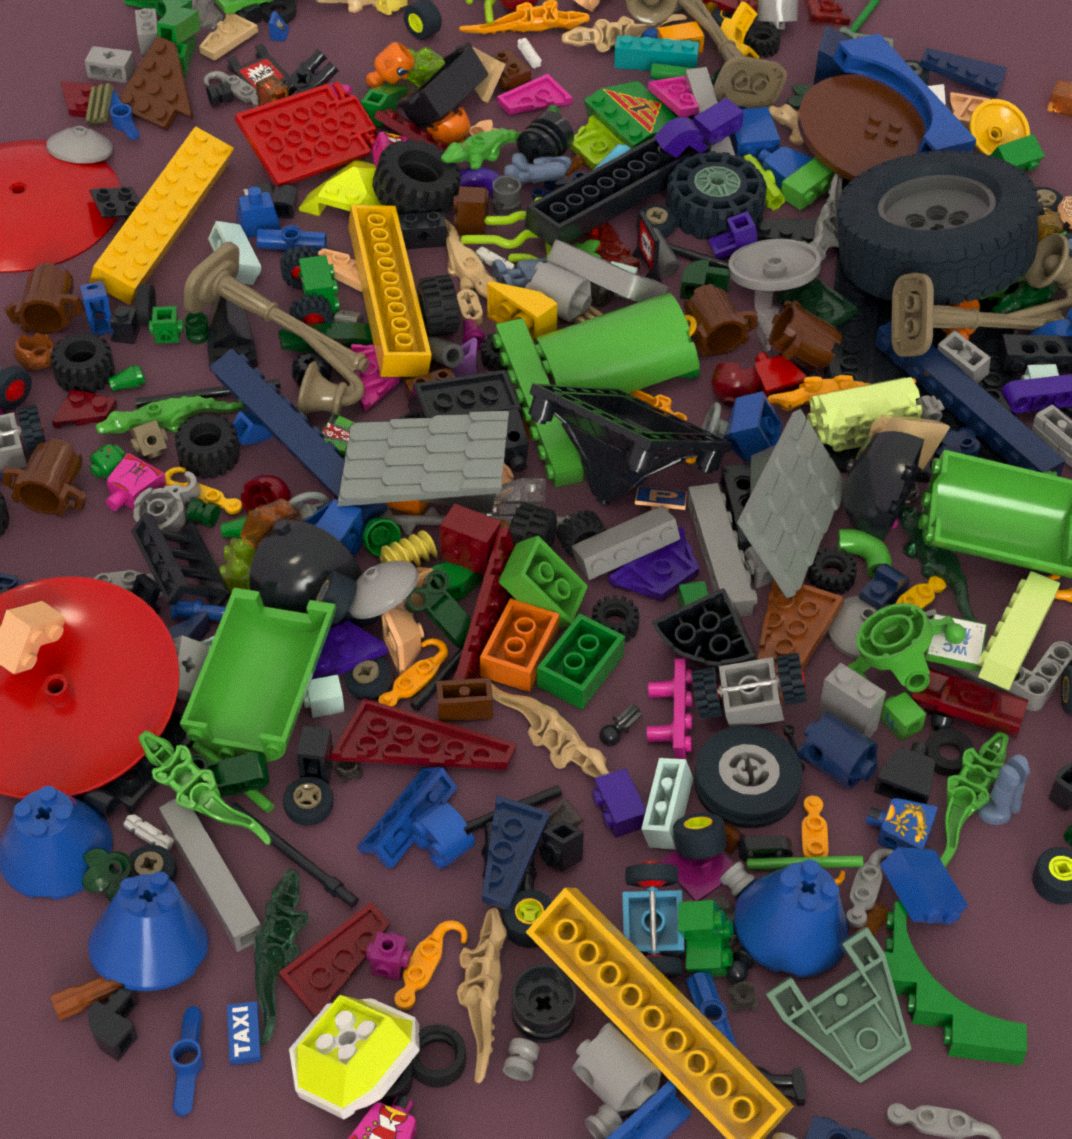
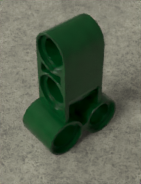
M439 569L433 570L423 579V588L414 587L412 592L403 600V605L408 612L413 614L424 611L443 634L456 647L461 648L465 644L472 619L446 591L450 583L447 573ZM431 577H438L441 580V589H434L430 585ZM412 594L421 596L423 600L422 606L417 607L411 603L410 598Z
M250 753L208 763L207 759L202 755H192L193 763L199 769L204 768L203 770L207 769L213 772L221 797L260 789L270 783L266 755L263 753Z

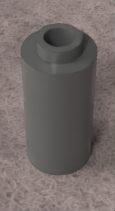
M653 228L660 240L658 272L661 276L666 277L679 269L680 262L659 229Z
M437 337L428 338L432 354L431 361L451 368L461 364L464 352L459 345Z

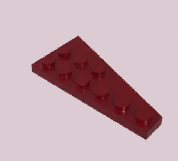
M499 527L454 680L481 678L480 656L510 598L516 600L498 582L515 547L509 528Z
M363 698L332 750L331 761L507 770L516 752L517 744Z

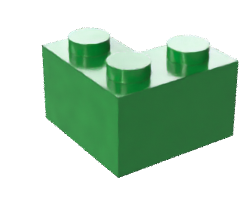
M714 900L679 902L678 932L686 939V970L691 975L704 971L705 973H710L712 977H726L727 966H732L733 953L731 948H729V937H733L732 920L726 916Z

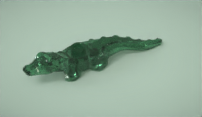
M904 505L897 517L900 527L906 530L910 537L902 548L904 555L911 559L917 558L922 563L921 575L925 578L930 579L932 576H937L943 579L952 589L963 618L979 623L970 608L968 584L957 555L950 550L926 545L923 541L922 529L918 528L919 519L922 515L921 512L914 507L909 508Z
M291 868L285 872L281 880L271 892L272 898L266 904V918L260 933L255 936V987L264 1015L260 1045H266L270 1041L277 1017L275 984L277 977L282 969L299 956V948L294 942L297 932L301 931L309 921L306 910H295L300 895V879L298 871Z

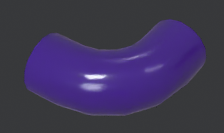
M470 167L460 170V186L486 188L493 199V182L501 177V175L485 167H480L478 170L470 169Z

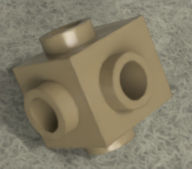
M152 420L129 429L133 438L130 440V444L134 453H139L140 457L147 455V458L151 459L162 455L161 450L167 448L165 442H168L166 432L163 428H159L157 420ZM148 437L151 439L150 445L147 443Z

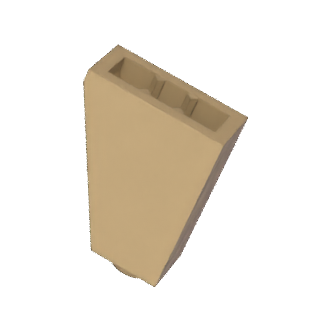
M881 414L872 423L868 436L870 437L885 431H897L924 439L918 464L919 468L924 469L950 427L937 420Z

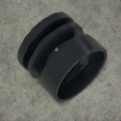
M544 111L520 133L517 139V147L519 153L526 157L528 163L534 164V159L539 157H558L565 154L574 142V132L569 122L560 114L553 111Z
M548 964L531 966L518 976L513 985L512 1019L515 1028L523 1037L533 1042L550 1043L559 1040L568 1033L574 1021L576 989L573 980L562 969Z

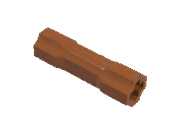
M100 976L79 986H70L50 995V999L60 1021L82 1011L86 1006L93 1004L95 1000L99 1001L109 997L124 984L112 979L107 981Z

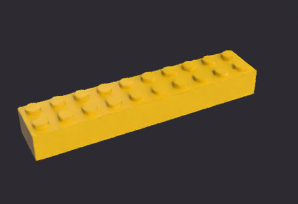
M195 126L95 263L89 283L102 281L108 294L130 305L137 295L139 285L146 283L228 166L234 147Z
M351 205L348 228L380 376L418 377L428 374L432 354L396 206Z
M565 887L526 931L544 952L727 1139H765L794 1107L577 888Z

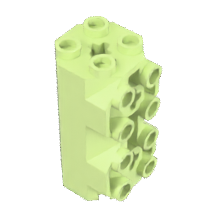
M904 377L814 395L810 397L811 413L807 414V420L822 444L832 446L834 451L841 452L861 447L863 442L869 438L868 434L871 431L872 423L881 414L921 419L922 407L921 405H916V398H920L919 390L912 377Z

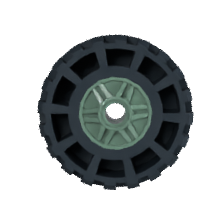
M708 151V153L703 154L701 152L683 159L681 164L678 163L673 168L667 181L666 207L672 210V214L676 217V227H680L687 235L691 234L701 240L711 239L729 232L727 219L746 211L749 212L756 225L757 219H762L767 185L760 170L756 169L752 162L744 160L743 157L731 155L728 152L717 153L716 151Z

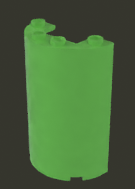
M671 293L662 294L534 338V346L546 375H551L555 385L617 388L630 393L700 369L695 344L691 342V336L688 332L690 330L677 300Z
M944 450L939 459H934L931 468L933 474L927 492L923 493L921 498V506L924 507V511L918 523V528L922 529L923 541L926 545L1072 579L1071 479Z
M234 588L180 722L181 727L187 733L186 737L218 753L219 757L224 760L250 753H263L266 755L267 762L281 758L286 752L333 622L336 605L310 600L307 606L308 614L264 607L258 591Z

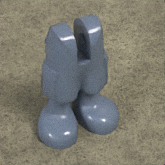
M515 153L512 157V164L505 167V176L517 178L521 186L530 182L558 181L564 178L571 166V159L566 156L539 157L534 159V164H529L522 153Z
M548 257L519 261L516 269H507L502 260H493V276L497 283L525 288L535 275L536 265L539 262H548Z
M1014 755L1005 765L1000 767L990 794L991 799L976 811L978 817L983 822L991 825L1006 824L1011 819V813L1017 814L1020 811L1022 794L1030 774V767L1024 756Z

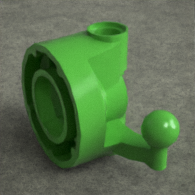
M909 603L893 604L881 608L869 616L860 626L856 636L857 649L860 655L855 662L847 667L867 679V676L863 672L870 667L879 670H891L902 686H906L911 692H920L926 689L930 683L928 676L930 671L924 652L930 646L933 635L944 633L945 639L950 644H960L964 641L966 632L964 627L956 624L951 616H946L942 619H929L919 606Z

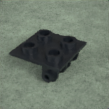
M133 187L89 189L102 218L125 217V221H127L140 203Z

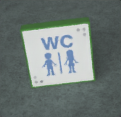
M939 614L933 615V619H942L946 617L944 615ZM952 617L956 624L964 627L966 632L964 641L960 644H950L945 639L944 633L933 635L925 660L979 672L980 666L978 662L983 653L987 624Z

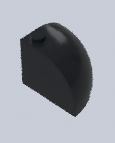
M897 431L876 433L863 442L855 460L850 459L846 468V473L849 476L843 494V503L851 521L863 532L877 539L886 540L912 491L924 439Z
M280 519L273 525L256 549L250 570V590L260 593L264 607L287 611L303 608L305 612L307 611L309 601L315 600L330 572H338L354 581L362 575V572L349 550L327 531L307 522Z
M721 588L652 621L656 632L672 651L698 666L705 668L714 667L716 670H719V666L759 660L739 611L725 588Z

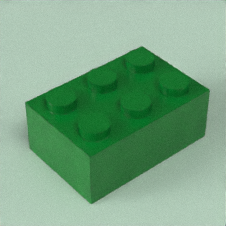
M579 613L537 667V687L583 710L624 656L625 636Z

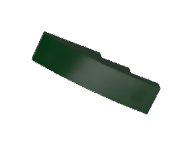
M329 322L308 324V326L347 348H351V344L374 345L370 325L367 323ZM286 328L279 330L278 336L282 350L316 352L295 333Z

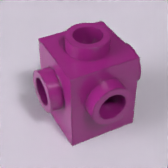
M377 932L375 942L369 943L366 953V959L370 960L371 975L398 981L401 979L403 969L408 968L411 958V950H407V938L394 932Z

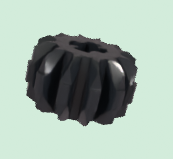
M307 351L306 355L298 354V359L293 360L292 378L296 381L297 386L301 387L309 364L315 361L319 366L320 374L330 381L332 366L317 352L310 354Z

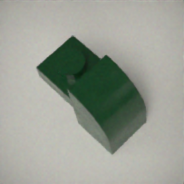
M698 260L690 263L683 272L680 298L690 300L695 294L694 290L696 288L712 284L714 288H721L728 292L730 281L729 269L710 267L709 260Z

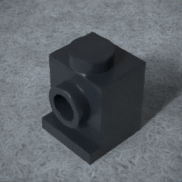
M118 306L114 310L115 315H112L110 320V327L114 330L111 341L135 344L140 331L136 308Z

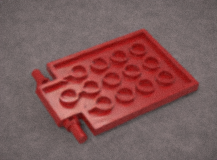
M339 81L332 85L339 96L338 98L330 85L325 84L235 114V122L275 186L288 185L370 155L371 150L367 144L373 148L377 138L375 134L377 128L356 95L351 96L349 92H346Z

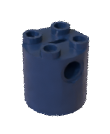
M826 711L817 723L812 721L805 729L804 735L807 738L797 750L798 757L845 789L853 788L861 779L865 782L868 781L875 773L878 766V743L831 712Z

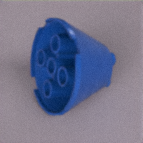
M44 786L40 790L28 794L14 807V813L0 838L1 874L15 891L35 899L38 896L51 897L52 900L75 895L85 890L82 887V879L85 872L90 868L84 861L83 855L94 848H102L111 853L113 837L110 826L101 813L86 803L56 790L53 786Z
M808 859L804 862L791 864L756 879L741 892L735 905L734 928L746 952L762 966L776 973L780 970L793 973L795 977H811L830 970L842 958L844 951L839 943L849 937V926L839 895V887L833 877L820 867L816 861Z
M164 872L143 874L122 880L120 889L92 928L89 936L88 954L94 969L105 980L110 981L112 979L125 984V989L136 991L166 989L190 978L195 974V969L202 960L205 961L209 948L208 932L201 918Z

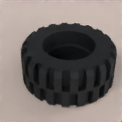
M407 139L405 142L400 140L390 144L381 152L372 185L375 195L379 201H382V205L396 206L397 214L399 215L444 211L445 215L451 210L454 203V195H457L461 182L460 170L457 164H446L441 160V156L445 151L436 148V145H429L421 140L418 142L413 141V139Z

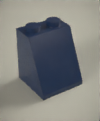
M825 26L818 50L814 85L831 77L855 74L844 72L833 60L839 42L850 40V38L828 26Z

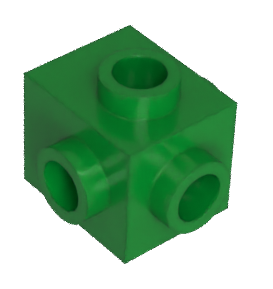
M177 306L153 307L152 320H149L150 334H154L156 344L179 343L180 333H184L183 319L178 317Z

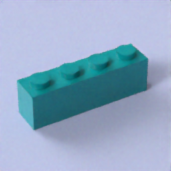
M617 35L614 68L651 71L652 63L695 69L698 62L699 42Z

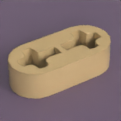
M469 289L460 291L457 294L462 322L471 318L480 326L483 322V311L476 292Z

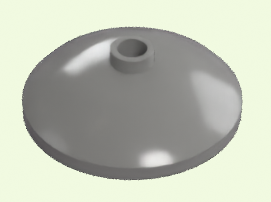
M76 126L54 133L47 140V151L55 158L63 161L95 163L110 157L113 152V145L101 133L83 126Z
M394 560L380 563L367 569L356 581L357 588L348 609L349 613L355 618L367 619L381 615L397 606L412 592L417 584L418 571L416 567L408 561Z
M859 596L844 599V605L827 631L829 640L840 652L857 659L860 655L856 643L859 628L869 616L878 610L859 599Z

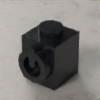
M565 820L544 830L543 843H541L539 851L548 867L554 866L563 872L582 861L584 832Z

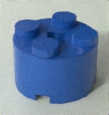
M442 800L412 821L411 827L415 832L411 836L413 842L419 849L425 848L431 855L429 857L431 862L438 870L448 867L475 846L473 834L471 833L467 836L463 829L467 824L462 816L447 802L442 805Z

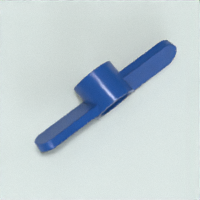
M113 90L110 104L112 125L116 130L124 131L129 138L138 140L140 133L134 125L132 109L129 105L123 104L117 93Z
M191 1006L185 1011L181 1040L176 1042L170 1051V1058L176 1073L172 1107L174 1113L180 1117L188 1115L192 1110L196 1075L201 1072L204 1066V1059L199 1045L202 1011L196 1006ZM185 1053H195L197 1055L196 1059L189 1064L177 1062L178 1058Z

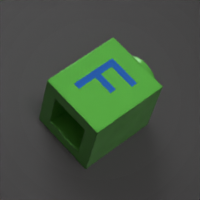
M904 692L897 697L892 696L884 702L880 720L902 742L923 729L926 713Z

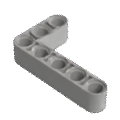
M555 239L547 261L637 302L666 294L668 286L631 273L558 239Z
M1063 641L1054 642L1032 672L1022 666L1020 667L1009 690L979 678L981 666L979 672L950 665L946 666L981 685L1028 699L1026 709L1038 711L1045 705L1060 684L1064 668L1071 664L1072 646Z

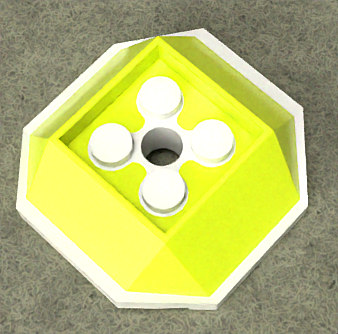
M339 995L333 1003L325 1005L318 1016L315 1017L289 1048L295 1091L301 1099L342 1119H346L355 1114V1110L367 1107L382 1099L420 1051L419 1023L415 1017L372 998L360 1000Z

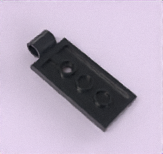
M173 710L171 718L160 738L170 742L174 752L176 751V746L182 745L190 749L194 744V741L186 737L187 733L180 725L183 715ZM145 755L136 765L117 779L85 793L83 802L106 817L111 816L120 803L124 804L126 811L132 814L159 784L152 777L153 768H159V766L153 765ZM132 773L135 775L131 779H125L127 774Z

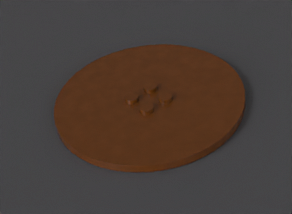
M860 74L840 75L820 81L804 95L798 111V127L807 147L825 166L849 181H852L855 177L857 178L865 170L868 171L869 168L877 164L881 165L882 162L890 159L896 160L897 157L910 155L911 157L912 154L917 153L925 135V127L921 116L904 96L888 85Z

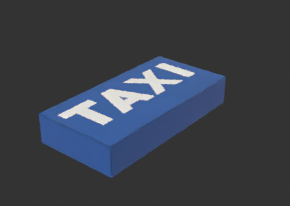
M257 1001L227 1005L230 1064L260 1062L261 1046Z

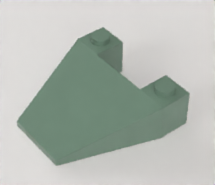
M863 927L839 943L855 970L807 1001L792 977H787L764 992L781 1020L859 1083L911 1050L885 953L868 927Z

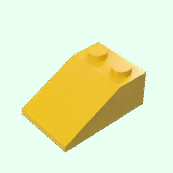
M492 281L487 283V317L490 320L499 324L523 318L533 343L534 338L557 330V303L552 298L539 291Z

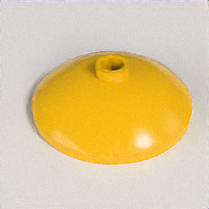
M991 99L981 103L973 111L969 120V132L977 139L975 147L982 154L989 156L997 146L1030 135L1029 124L1020 109L1012 103L1001 99Z

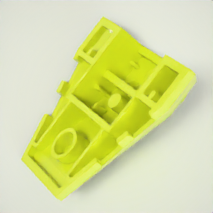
M360 160L352 161L311 191L300 205L299 211L320 216L327 205L350 211L351 205L383 206L382 201H379L376 197L372 185L376 171L375 164Z

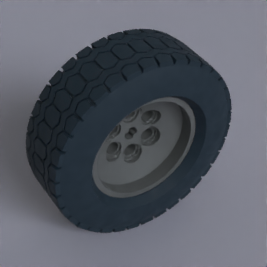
M929 151L928 154L926 152L915 153L911 157L910 155L897 157L896 160L890 159L882 162L881 165L877 164L869 168L868 171L865 170L848 183L838 200L837 228L842 268L847 277L856 286L858 285L860 289L888 301H892L893 288L898 278L911 273H923L931 278L934 288V305H946V302H949V305L964 303V300L969 302L980 299L981 296L984 298L995 294L996 291L999 292L1009 287V284L1012 285L1020 277H1023L1035 260L1038 248V196L1036 187L1030 177L1015 165L1007 161L1004 162V160L996 157L990 158L989 155L980 153L975 155V152L962 151L959 153V151H945V153H942V151Z

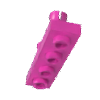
M675 659V677L672 680L648 682L650 699L673 697L674 722L671 725L647 726L648 743L672 742L675 759H686L687 761V752H692L691 735L688 736V729L693 727L692 713H688V707H693L692 691H688V685H693L692 669H687L686 659Z

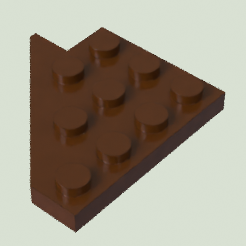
M157 36L119 98L123 104L131 107L134 117L168 131L178 114L192 120L194 115L178 48L175 43Z

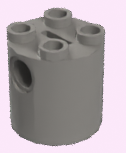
M757 0V21H767L770 23V27L774 25L776 26L775 29H785V21H797L798 0Z
M539 262L536 265L535 275L532 281L527 283L525 289L539 291L552 298L557 303V317L572 323L574 318L588 311L592 302L591 283L589 280L549 262Z
M611 1022L607 1023L600 1030L594 1040H585L576 1050L579 1058L574 1063L572 1070L604 1103L610 1105L620 1117L627 1115L633 1110H638L658 1091L661 1077L659 1068Z

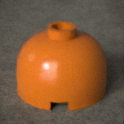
M463 107L458 108V113L454 114L452 110L442 120L432 123L434 126L432 129L429 126L427 127V132L432 135L434 141L438 142L440 140L448 145L453 142L463 143L465 141L464 138L470 131V120Z

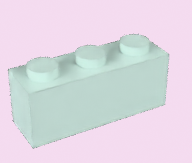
M216 221L208 238L213 250L216 251L226 242L236 244L240 252L239 270L236 279L244 284L253 285L257 276L260 275L261 264L241 225Z
M659 758L641 829L649 848L676 850L673 825L677 820L685 816L693 782V776L686 759Z

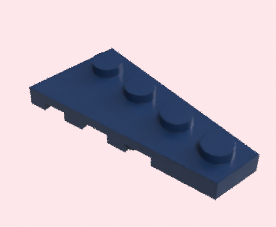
M930 48L925 49L919 64L920 67L996 98L1007 70V67Z

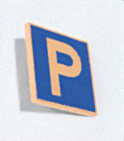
M638 486L635 504L651 506V510L663 506L667 511H669V508L685 510L687 491Z

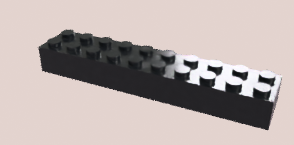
M653 137L527 205L525 228L550 246H553L555 239L570 243L666 189L668 177L673 168L678 163L681 164L683 159L692 157L700 152L688 145L675 158L664 151ZM703 139V142L708 147L703 153H708L711 149V143Z

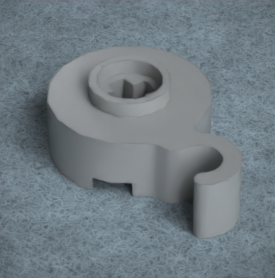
M189 471L185 472L184 475L189 483L186 487H181L178 484L154 490L150 487L140 493L134 501L133 517L136 523L144 513L153 514L160 529L179 532L186 522L185 503L190 502L194 497L198 498L201 494V487L195 475Z

